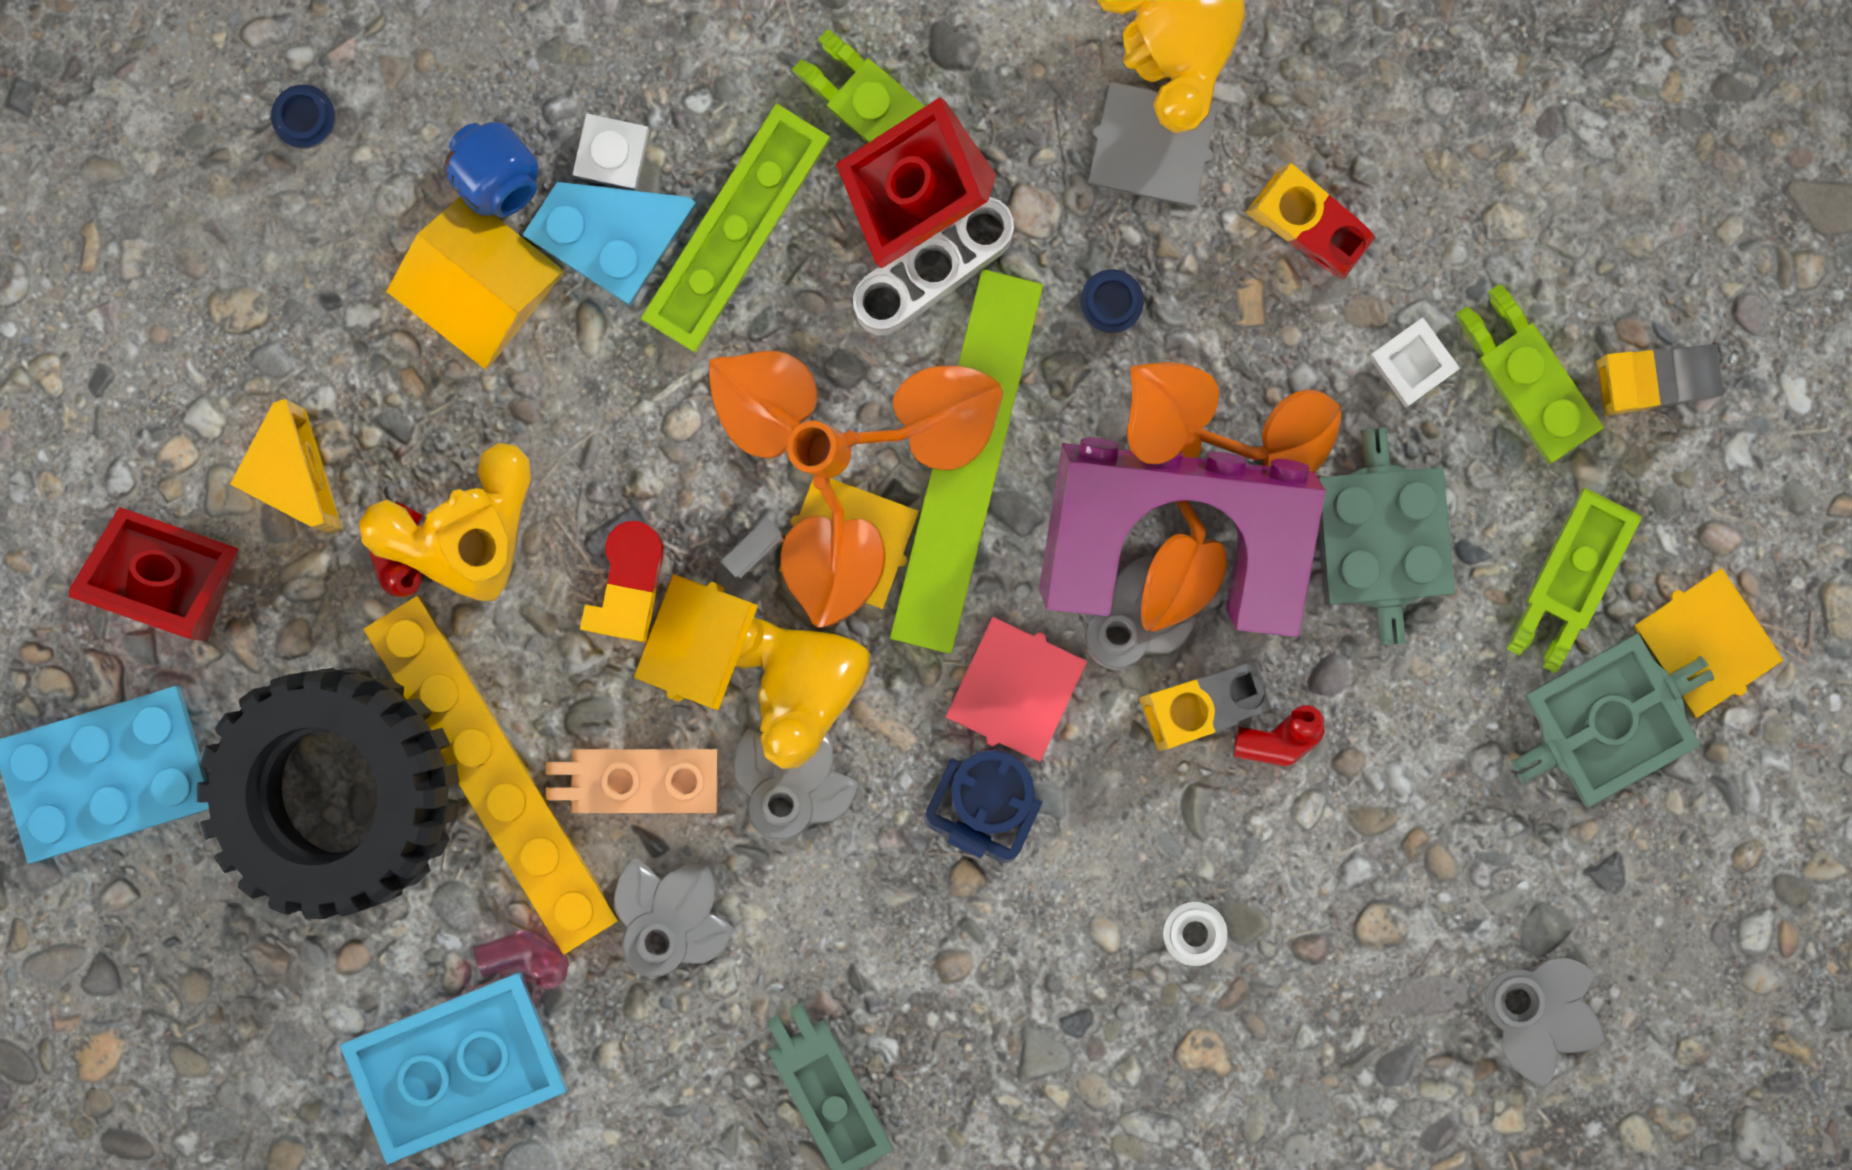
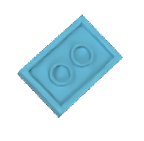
M181 686L170 687L0 739V771L28 864L209 810L208 802H197V783L207 781L208 778L205 767L200 764L202 757Z
M521 971L339 1045L386 1165L568 1091Z

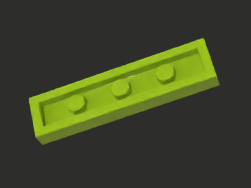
M776 103L645 310L641 320L697 354L831 141L830 136Z

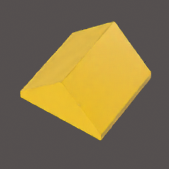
M459 197L417 233L386 292L487 371L565 271L496 216H481L475 213Z
M287 399L273 402L230 485L310 527L330 534L342 531L343 527L306 409Z

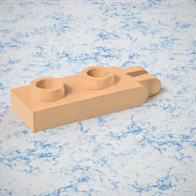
M571 749V762H546V775H571V787H546V800H571V813H718V749Z

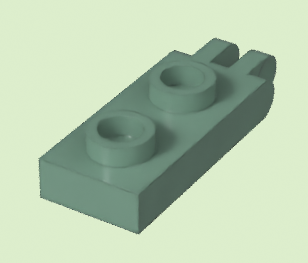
M801 1002L789 1008L801 1032L790 1036L779 1015L767 1020V1024L778 1043L767 1049L830 1169L859 1170L894 1151L893 1145L826 1021L823 1019L813 1025Z

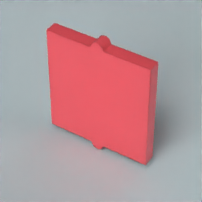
M992 617L945 718L986 736V742L990 746H995L999 742L1040 762L1087 661L1046 642V636L1043 633L1039 632L1033 636Z

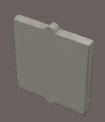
M1110 81L1101 123L1092 130V136L1097 141L1087 184L1196 207L1205 163H1209L1213 158V152L1208 148L1218 104L1211 103L1209 115L1195 130L1173 133L1159 123L1153 103L1158 91Z

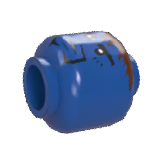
M488 122L482 125L471 123L461 128L452 137L449 143L450 151L446 156L443 170L447 181L472 211L481 216L497 215L499 217H508L521 210L531 201L537 190L538 162L536 157L509 126L502 122Z

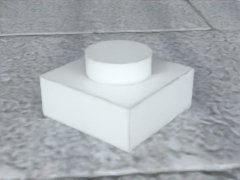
M586 113L573 177L597 184L637 191L650 132L649 127Z
M1423 317L1368 356L1405 408L1460 369Z

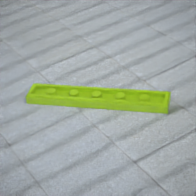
M985 269L981 271L958 366L978 370L995 379L1001 384L1003 397L992 435L983 452L971 463L955 470L943 471L932 468L890 640L952 655L1044 284Z

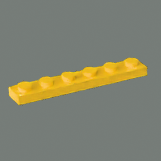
M415 596L363 629L391 676L395 682L404 686L403 695L406 700L419 698L432 712L430 717L425 720L430 729H444L451 744L441 749L446 765L457 763L458 784L563 955L618 922L620 919L421 596Z

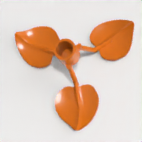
M760 351L739 356L716 357L710 360L709 381L712 400L720 422L730 439L744 452L759 458H776L787 450L789 460L797 469L814 475L813 485L816 489L820 490L831 510L832 520L824 516L814 515L804 518L795 524L786 535L780 554L781 570L787 587L804 608L815 627H829L855 613L873 594L880 582L885 567L886 551L878 528L873 523L863 519L844 521V509L830 485V478L841 474L847 468L851 459V447L856 444L898 442L909 438L912 454L925 466L943 471L955 470L966 466L983 452L992 435L1003 397L1001 384L995 379L978 370L961 366H936L921 370L906 379L893 397L894 412L904 427L896 430L867 432L849 430L843 433L819 421L803 422L813 413L816 407L817 387L813 374L808 367L794 356L779 351Z
M1174 362L1135 365L1130 368L1132 403L1127 426V438L1130 449L1135 457L1147 464L1167 462L1177 456L1180 451L1183 452L1182 457L1198 458L1202 442L1252 460L1263 459L1261 466L1270 467L1272 460L1287 459L1304 463L1309 466V471L1316 473L1326 461L1335 445L1341 423V405L1321 391L1314 389L1302 390L1280 401L1265 422L1262 432L1263 445L1253 447L1203 429L1216 413L1219 400L1218 385L1215 379L1204 370L1192 365ZM1188 500L1175 501L1190 526V537L1185 534H1176L1168 538L1156 553L1147 573L1141 605V623L1143 629L1147 632L1165 629L1198 613L1217 594L1225 576L1227 566L1226 550L1215 539L1204 540L1206 534L1205 527Z

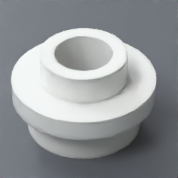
M1188 902L1178 906L1169 914L1163 928V939L1168 952L1177 961L1189 966H1202L1214 961L1224 950L1227 942V926L1221 914L1212 906L1202 902ZM1194 921L1201 922L1207 931L1206 939L1197 946L1188 945L1183 938L1185 926Z

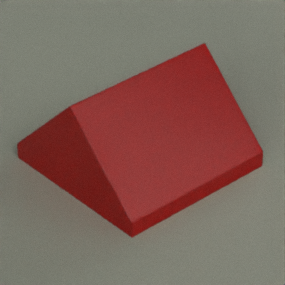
M941 97L836 163L874 262L880 268L887 266L987 203L997 176L947 102Z
M119 507L70 586L69 597L190 640L208 642L238 557L239 548Z

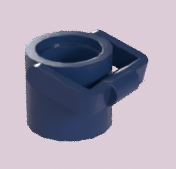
M998 749L977 751L965 758L959 767H957L959 762L951 758L925 812V824L931 830L948 837L946 843L981 859L983 855H986L1002 863H1011L1020 853L1043 801L1034 798V786L1030 773L1022 761L1010 752ZM952 778L951 796L953 807L964 823L958 820L955 823L936 814ZM1021 824L1011 848L991 840L992 836L988 835L1007 832Z

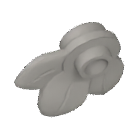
M1155 555L1139 558L1127 565L1120 574L1117 573L1110 617L1080 613L1088 623L1085 634L1086 648L1090 656L1105 668L1113 670L1127 669L1137 664L1145 654H1169L1176 651L1186 642L1196 622L1194 615L1159 631L1147 632L1143 629L1141 623L1142 597L1147 573ZM1120 627L1127 631L1130 640L1123 645H1115L1107 639L1106 632L1110 628Z
M751 728L742 736L736 750L734 773L737 783L750 796L748 805L749 819L754 829L760 835L773 841H788L799 836L809 823L832 822L847 811L855 796L858 783L846 775L830 772L833 761V745L828 732L816 755L799 768L781 769L765 757L760 743L763 733ZM776 798H784L791 803L793 810L785 817H777L770 812L768 808L769 803Z
M633 859L624 868L615 888L613 906L617 916L626 927L622 939V951L626 962L634 971L647 977H661L675 970L681 962L692 964L706 963L718 956L726 947L733 933V927L725 920L709 914L714 902L715 885L708 865L700 862L681 866L668 873L662 881L647 865L638 859ZM658 933L665 939L666 949L662 955H653L648 952L645 947L647 934Z
M1553 958L1542 963L1531 972L1523 969H1510L1501 972L1487 987L1485 1008L1491 1021L1503 1030L1502 1048L1504 1057L1517 1072L1535 1083L1549 1085L1551 1083L1557 1063L1556 1051L1561 1053L1582 1052L1599 1047L1605 1042L1603 1029L1596 1014L1580 999L1588 991L1595 977V972L1584 964L1569 958ZM1513 989H1522L1527 996L1525 1008L1520 1012H1510L1505 1004L1507 994Z

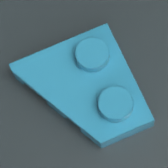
M557 182L522 235L631 307L697 204L689 197Z

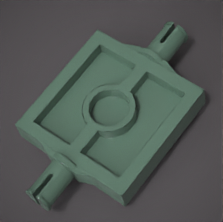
M1388 428L1360 430L1363 443L1364 468L1349 475L1318 477L1326 490L1318 530L1325 605L1358 603L1371 608H1377L1380 634L1379 645L1407 643L1405 640L1402 605H1408L1422 597L1455 594L1444 467L1409 470L1396 465H1390L1387 439Z
M1639 633L1524 694L1523 696L1540 725L1543 744L1510 761L1514 771H1519L1538 760V763L1516 775L1525 785L1528 781L1556 766L1569 777L1584 806L1591 807L1696 749L1701 744L1685 717L1682 696L1714 680L1711 670H1704L1687 680L1689 676L1707 667V662L1702 656H1699L1696 660L1668 674L1666 670L1654 662Z

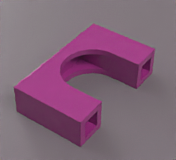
M1087 437L1081 439L1080 445L1062 443L1039 584V591L1046 610L1110 617L1120 553L1124 540L1131 528L1141 517L1154 508L1170 502L1189 500L1212 505L1223 511L1235 522L1237 548L1226 611L1235 629L1238 631L1299 637L1326 491L1313 471H1309L1308 465L1293 460L1275 459L1271 461V466L1269 467L1246 464L1245 458L1226 452H1211L1208 454L1207 459L1182 457V451L1167 462L1147 464L1136 458L1132 451L1120 450L1117 443L1107 439Z

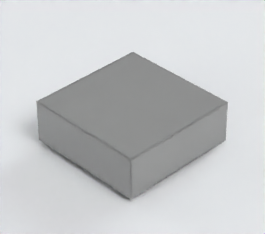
M766 517L720 562L738 580H744L784 542L783 538L785 536Z

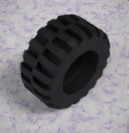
M327 668L300 672L272 679L269 686L252 689L239 699V707L241 708L239 711L224 714L215 727L216 733L222 739L220 743L206 745L200 763L203 767L211 769L209 780L197 783V802H208L210 819L200 821L205 840L216 837L223 850L214 856L216 862L224 873L238 870L243 876L238 882V888L251 899L266 895L270 897L268 901L269 909L285 915L302 911L305 919H326L335 915L344 917L386 903L402 895L403 889L417 884L431 871L428 864L429 860L441 856L450 840L449 836L442 832L444 825L456 821L459 801L448 799V785L459 783L457 763L445 766L441 749L451 744L444 729H430L425 720L430 717L432 712L419 698L406 700L402 696L404 686L389 678L373 679L370 671L355 668L342 670ZM315 732H334L350 741L364 755L375 778L377 809L373 824L365 839L348 851L331 853L307 841L292 824L284 806L282 777L288 757L303 737Z

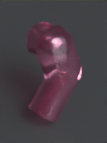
M522 930L473 947L475 959L483 977L515 966L536 979V985L539 987L554 989L559 987L567 976L569 962L566 954L563 955L558 945L532 930Z

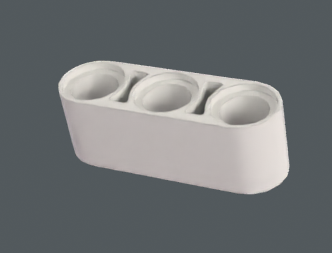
M989 197L988 202L887 266L883 268L878 267L865 276L856 286L853 294L854 314L858 323L867 332L875 335H890L903 328L1001 257L1009 248L1014 231L1013 217L1009 208L1000 200ZM979 214L994 216L1003 227L1002 236L990 245H981L974 242L967 233L966 227L968 222ZM928 251H938L949 258L952 269L944 280L928 282L923 280L915 270L917 259ZM877 288L892 290L900 300L898 312L886 320H877L870 317L866 313L863 303L871 291Z

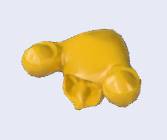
M1097 0L1104 11L1123 15L1136 10L1137 15L1123 31L1125 48L1123 63L1128 69L1136 70L1147 81L1156 82L1163 79H1171L1170 82L1160 87L1153 103L1159 123L1173 133L1195 130L1209 115L1216 79L1231 56L1240 36L1246 15L1244 0Z
M497 443L481 454L477 473L483 489L453 490L450 493L449 499L427 514L424 524L420 526L415 524L405 508L389 500L370 505L359 521L361 541L375 556L406 564L458 594L479 601H496L505 589L512 570L520 516L531 482L530 460L517 445Z
M753 618L735 667L746 669L762 666L764 671L758 691L762 717L760 730L763 732L760 743L765 757L771 763L781 769L799 768L816 755L828 730L839 715L849 706L850 701L858 692L869 673L871 654L865 647L855 640L836 634L783 629L765 620Z

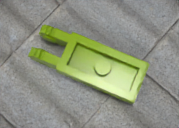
M828 29L818 38V41L822 45V49L831 58L839 61L853 73L844 86L838 90L824 77V74L815 65L807 63L803 59H800L792 68L793 73L828 103L827 110L866 143H869L925 107L872 60L867 58L864 61L853 48Z
M1498 284L1488 291V295L1493 309L1513 334L1511 338L1496 347L1483 320L1469 306L1455 313V317L1468 340L1481 357L1477 360L1545 462L1549 465L1604 429V426L1534 323L1528 324L1523 311L1509 291L1502 284Z
M1587 488L1581 489L1525 600L1528 606L1521 615L1509 639L1507 650L1520 656L1531 644L1536 633L1535 630L1545 612L1564 622L1554 640L1547 647L1542 665L1543 668L1556 674L1564 663L1579 631L1586 630L1642 516Z

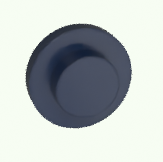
M301 84L285 89L279 94L272 106L271 122L274 131L282 141L295 148L309 149L322 144L330 136L335 126L336 114L331 100L323 91L311 85Z
M1117 269L1103 270L1093 275L1084 285L1080 297V307L1084 318L1093 328L1104 333H1119L1132 327L1139 319L1144 306L1143 291L1139 283L1130 274Z

